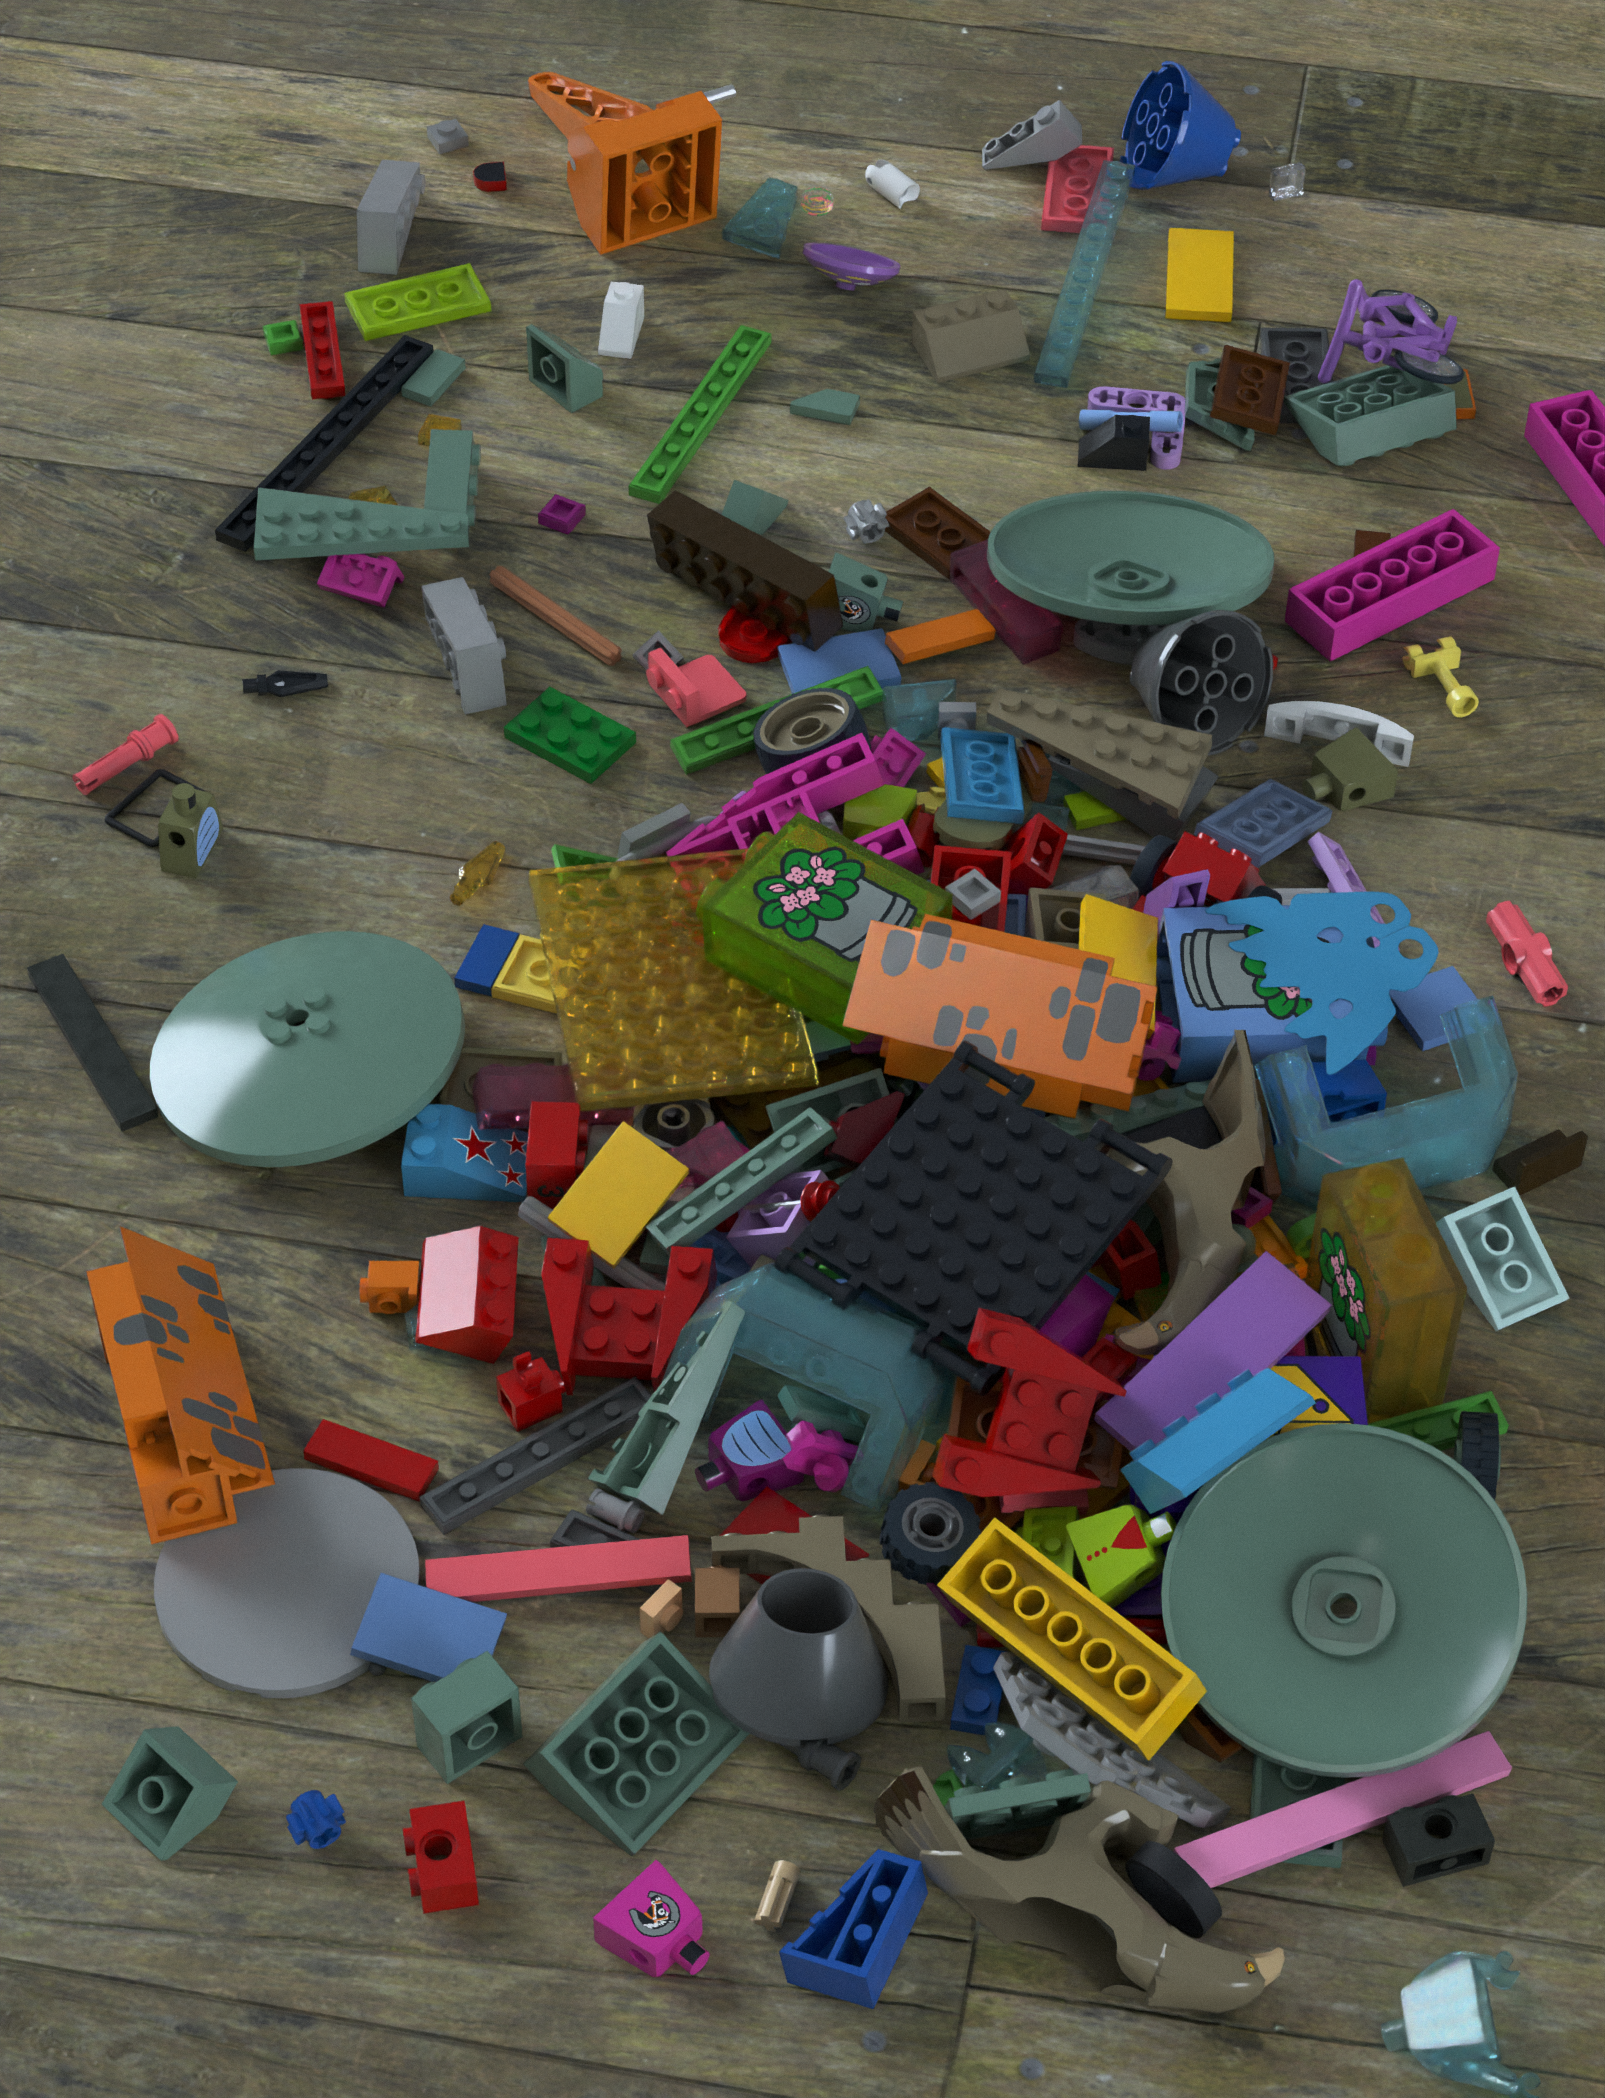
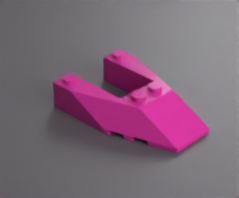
M863 733L757 778L753 782L754 787L736 802L734 799L730 800L722 807L723 812L706 826L703 823L666 852L693 915L763 905L764 903L753 892L754 883L767 876L781 875L780 861L786 852L801 848L812 853H819L831 847L817 814L884 785L876 760ZM903 819L839 846V848L846 852V860L856 859L861 861L865 866L864 877L882 887L893 886L925 872L917 847Z

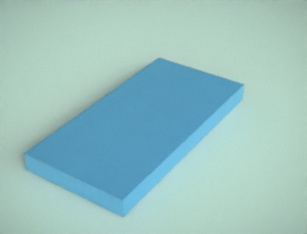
M942 728L940 741L948 817L1023 824L1025 813L1015 737L1008 733Z

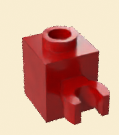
M527 1351L513 1357L514 1369L496 1376L498 1403L517 1432L563 1412L562 1394L566 1392L563 1379L556 1369L552 1371L549 1369L542 1357L532 1361L531 1354Z

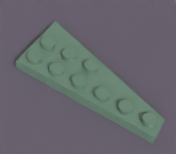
M258 487L254 537L255 560L469 547L468 514Z

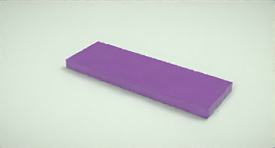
M1266 1251L1124 1386L1127 1390L1125 1397L1114 1395L1097 1411L1094 1421L1129 1451L1134 1450L1149 1439H1152L1156 1444L1166 1437L1162 1431L1163 1428L1183 1415L1189 1421L1198 1414L1195 1408L1198 1403L1217 1392L1220 1398L1231 1391L1227 1383L1245 1370L1249 1369L1252 1375L1266 1368L1271 1369L1330 1312L1332 1304Z

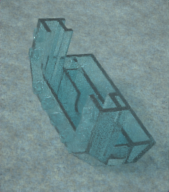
M1489 996L1459 1004L1453 1007L1454 1010L1440 1015L1463 1088L1331 1124L1306 1045L1268 1055L1254 1065L1278 1140V1144L1274 1145V1152L1282 1190L1281 1195L1321 1211L1381 1182L1392 1183L1401 1197L1486 1172L1511 1124L1518 1076L1494 997Z
M775 1263L766 1264L717 1286L681 1329L662 1382L678 1362L687 1364L700 1347L696 1341L697 1337L702 1331L708 1333L712 1331L724 1310L722 1305L726 1301L735 1303L746 1312L742 1321L739 1322V1329L701 1422H706L709 1419L733 1353L863 1410L871 1415L841 1495L878 1512L886 1510L891 1499L894 1500L899 1492L898 1480L916 1452L925 1428L949 1421L953 1384L956 1379L955 1374L929 1358L922 1360L911 1353V1347L915 1338L920 1332L927 1329L916 1322L859 1297L843 1311L832 1304V1298L791 1273L785 1275L775 1269Z

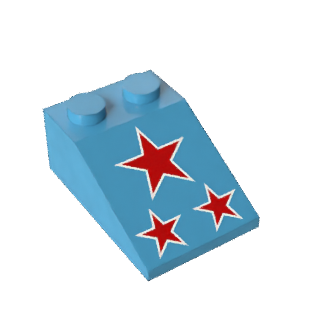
M428 1104L408 1121L401 1162L404 1196L524 1202L527 1197L525 1162L528 1133L453 1105Z

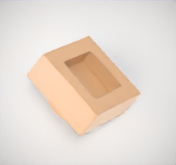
M668 1579L640 1607V1632L644 1636L651 1638L660 1631L662 1633L665 1631L669 1632L678 1625L683 1616L681 1587Z

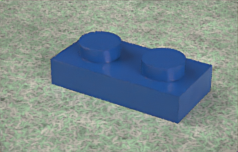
M965 1645L950 1730L995 1737L1003 1688L993 1666L1000 1654L1007 1651Z

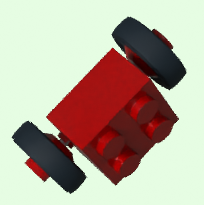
M1185 831L1178 843L1166 836H1155L1140 853L1129 879V893L1139 900L1142 895L1147 896V894L1171 877L1208 869L1210 880L1204 905L1208 907L1226 901L1262 896L1277 899L1282 905V896L1277 891L1266 886L1258 874L1260 870L1251 864L1252 859L1248 855L1234 848L1228 853L1217 847L1219 845L1218 841L1201 832L1196 837Z

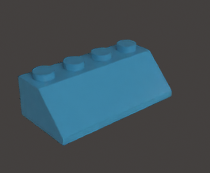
M1269 1368L1254 1375L1247 1369L1227 1383L1231 1391L1220 1398L1217 1392L1198 1403L1195 1406L1198 1414L1189 1421L1183 1415L1163 1428L1162 1431L1166 1437L1155 1444L1152 1439H1149L1132 1450L1129 1454L1133 1461L1120 1470L1149 1513L1152 1514L1186 1498L1316 1403L1313 1397Z

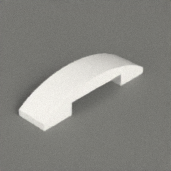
M1291 701L1270 704L1267 710L1264 733L1266 737L1300 744L1303 734L1336 740L1357 727L1392 764L1409 767L1414 740L1413 734L1384 717L1355 707L1319 701Z

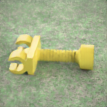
M1451 636L1437 639L1441 648H1437L1435 652L1428 654L1423 653L1419 644L1403 647L1408 653L1407 656L1402 657L1403 663L1407 670H1411V676L1417 678L1435 673L1448 693L1446 704L1454 716L1465 717L1475 711L1479 704L1477 696L1469 686H1460L1450 671L1451 669L1459 668L1461 655L1460 648L1456 646L1455 640Z

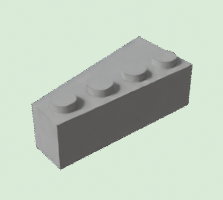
M382 160L356 210L358 272L397 275L416 207L419 205L420 194L425 192L426 179L425 175L420 174V162Z
M463 577L421 586L426 620L437 647H440L445 667L451 671L456 694L461 693V707L464 714L506 706L501 663L502 659H506L505 645L502 637L497 638L493 621H488L484 605H479L475 589H469Z

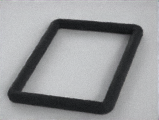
M157 769L105 816L104 820L108 825L150 847L159 846V836L152 840L113 818L160 776L177 785L187 783L196 790H204L164 769Z

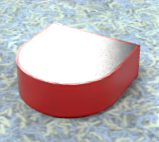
M504 162L483 163L474 169V185L478 189L486 192L507 190Z

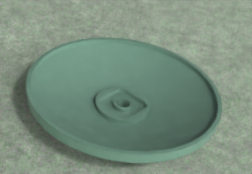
M1091 491L1042 499L1022 506L1004 516L991 530L988 538L987 561L989 568L995 578L1009 591L1035 605L1054 612L1106 623L1166 625L1214 610L1235 611L1252 603L1267 590L1272 581L1274 570V552L1270 543L1258 529L1245 520L1208 504L1157 493Z
M354 931L322 932L288 938L255 949L232 960L203 979L176 1005L158 1033L150 1060L152 1092L160 1113L169 1128L192 1148L213 1158L255 1167H288L329 1160L364 1148L384 1138L415 1117L434 1099L453 1073L459 1060L465 1035L464 1013L457 989L444 968L430 955L404 941L384 935ZM305 1021L302 1025L293 1026L297 1022Z
M1345 1423L1314 1425L1287 1431L1261 1442L1199 1489L1186 1507L1175 1528L1163 1569L1161 1590L1162 1616L1171 1655L1195 1672L1206 1688L1207 1692L1197 1703L1198 1706L1224 1733L1252 1753L1289 1769L1318 1776L1351 1778L1392 1773L1428 1760L1457 1743L1479 1724L1505 1690L1516 1667L1526 1628L1527 1586L1520 1549L1509 1523L1489 1492L1469 1471L1435 1447L1412 1436L1369 1425ZM1346 1598L1355 1603L1357 1610L1350 1618L1341 1619L1332 1613V1604L1338 1599Z

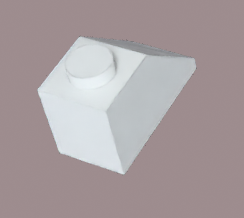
M627 282L610 283L604 301L598 355L632 358L644 320V285Z

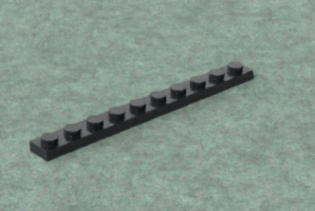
M404 335L215 529L216 541L246 552L254 544L258 487L303 493L401 391V387L434 352L433 345Z

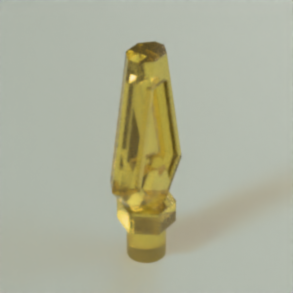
M497 841L490 843L458 869L459 881L454 886L455 890L450 895V901L454 905L461 906L466 899L471 898L478 888L492 883L506 851V847L502 843Z

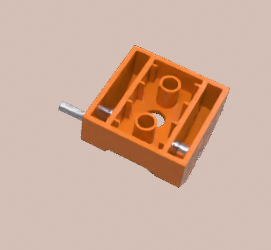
M542 72L529 77L528 84L531 97L568 139V153L572 157L567 161L568 186L580 225L600 255L717 218L722 118L712 104L736 97V90L732 84L708 92L698 91L656 104V110H653L647 105L554 72ZM551 91L557 92V93H559L560 95H556V94L552 93ZM571 105H576L590 116H585ZM643 159L650 169L643 173H636L635 167Z

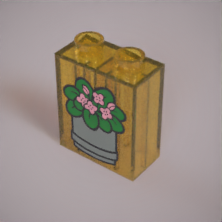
M1404 1158L1324 1174L1322 1176L1305 1283L1332 1304L1330 1312L1314 1327L1326 1355L1361 1357L1367 1423L1443 1404L1467 1286Z

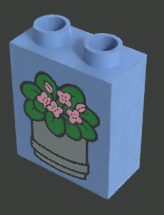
M1282 905L1285 909L1290 907V905ZM1208 907L1163 908L1157 935L1156 978L1162 1015L1170 1017L1173 1021L1172 1026L1181 1033L1175 1050L1181 1057V1062L1177 1070L1170 1068L1173 1083L1211 1080L1217 1073V1069L1223 1060L1225 1051L1233 1038L1234 1030H1246L1253 1068H1261V1065L1326 1062V1037L1324 1035L1302 1039L1296 1033L1284 1031L1290 1022L1312 1007V1000L1300 998L1299 987H1260L1261 981L1266 978L1264 973L1266 963L1249 959L1245 953L1236 952L1229 947L1230 942L1248 938L1262 932V929L1249 924H1228L1225 915L1207 914L1205 910ZM1336 927L1322 930L1316 937L1324 943H1339L1343 938V934ZM1372 937L1367 938V945L1375 948ZM1337 999L1329 1005V1010L1337 1019L1346 1017L1353 1008L1352 1003L1344 999ZM1388 1025L1354 1060L1366 1059L1370 1046L1385 1045Z

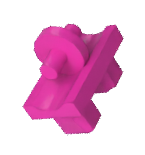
M1155 1012V1031L1146 1041L1138 1076L1140 1080L1144 1081L1154 1080L1159 1077L1164 1071L1165 1061L1170 1068L1176 1070L1181 1062V1057L1175 1050L1181 1033L1172 1026L1173 1021L1170 1017Z
M801 1421L786 1434L792 1450L782 1459L787 1469L814 1476L815 1483L819 1489L827 1492H837L850 1479L848 1466L854 1462H861L866 1457L861 1447L846 1443L840 1432L830 1429L818 1434L813 1423Z

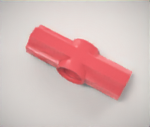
M1510 900L1498 903L1493 910L1488 912L1486 922L1502 947V959L1507 971L1512 975L1519 974L1536 1003H1541L1543 1007L1556 1004L1558 1000L1566 996L1568 985L1552 961V949L1548 938L1542 932L1535 933L1518 905L1512 904Z

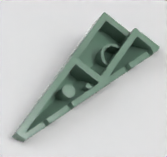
M726 1301L722 1305L724 1310L710 1333L702 1331L697 1337L696 1341L700 1347L687 1364L678 1362L639 1411L638 1415L640 1417L628 1438L624 1440L619 1437L613 1444L612 1448L616 1455L603 1471L594 1469L588 1480L628 1502L636 1501L639 1504V1508L660 1515L664 1514L746 1312L745 1310L730 1301Z

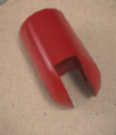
M923 803L913 810L907 828L917 847L922 864L925 867H929L934 856V846L938 845L940 834L938 832L934 833L933 830L935 814L925 813V804Z

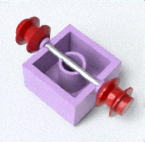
M822 1170L789 1173L717 1225L715 1229L723 1233L729 1232L726 1237L727 1240L751 1268L761 1254L776 1261L779 1253L784 1248L792 1245L841 1187L836 1182L829 1180ZM808 1256L803 1259V1261L811 1266H814L816 1262Z

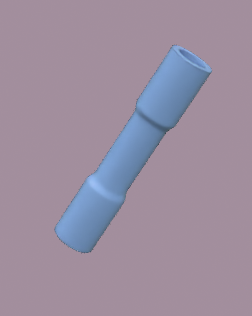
M1082 409L1079 414V427L1081 430H1094L1114 415L1150 417L1149 431L1181 432L1183 427V414L1181 411L1114 412L1112 410Z

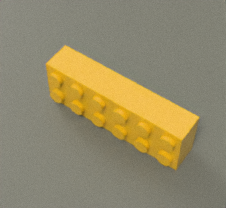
M994 1518L937 1584L952 1605L1148 1761L1207 1692L1195 1672L997 1518Z

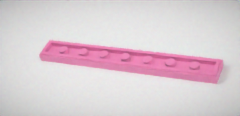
M1487 1731L1457 1742L1440 1754L1417 1765L1392 1773L1360 1778L1175 1847L1173 1852L1185 1860L1204 1879L1209 1887L1213 1888L1386 1822L1387 1816L1392 1815L1401 1808L1414 1807L1416 1809L1431 1805L1443 1797L1457 1796L1507 1777L1512 1770V1766L1491 1733Z

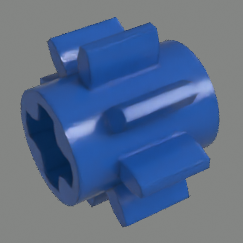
M311 1790L298 1796L291 1804L290 1809L292 1813L286 1815L289 1823L287 1828L295 1843L299 1845L307 1840L310 1847L314 1849L324 1848L336 1841L341 1834L340 1825L346 1823L342 1815L345 1811L336 1795L332 1794L325 1799L318 1790Z

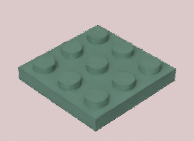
M1064 1769L1045 1775L1046 1781L1028 1784L1027 1778L1022 1777L1003 1781L1000 1783V1789L982 1792L981 1786L961 1788L954 1791V1797L948 1799L944 1808L964 1838L971 1840L1053 1825L1056 1817L1081 1808L1091 1793L1087 1773L1074 1775L1072 1769Z

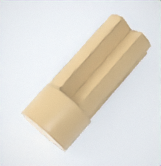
M779 1860L773 1865L755 1917V1923L765 1926L767 1931L776 1932L777 1927H782L801 1873L799 1867L795 1864Z

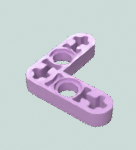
M1105 386L1096 387L1089 392L1088 410L1150 412L1173 409L1174 411H1181L1183 414L1181 432H1153L1150 452L1151 463L1159 469H1173L1180 464L1185 425V398L1172 392ZM1130 404H1141V405H1144L1145 407H1143V408H1134V407H1131V406H1129V405H1130ZM1163 447H1170V452L1164 453Z

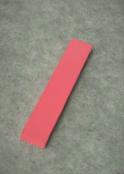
M688 1535L425 1560L427 1588L470 1602L661 1585L668 1579L673 1583L692 1582Z

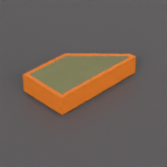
M1463 369L1464 377L1460 382L1444 385L1455 391L1456 419H1475L1476 406L1468 369Z

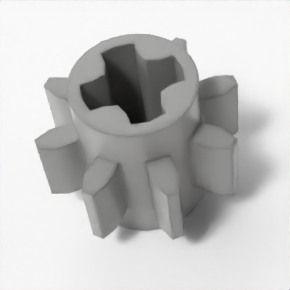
M870 499L854 503L849 508L848 515L843 518L847 524L846 530L850 538L855 540L860 537L863 544L879 540L884 535L885 528L889 527V523L885 518L887 513L882 504L878 503L873 506Z

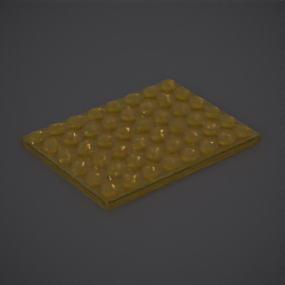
M758 848L529 870L528 882L576 1103L580 1106V1112L818 1085L819 1073L780 929L764 928L758 920L759 909L764 903L755 896L753 886L759 879L765 877Z

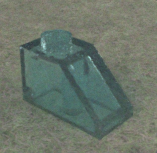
M956 679L883 687L882 713L887 731L893 728L909 741L926 740L938 728L939 702H956Z

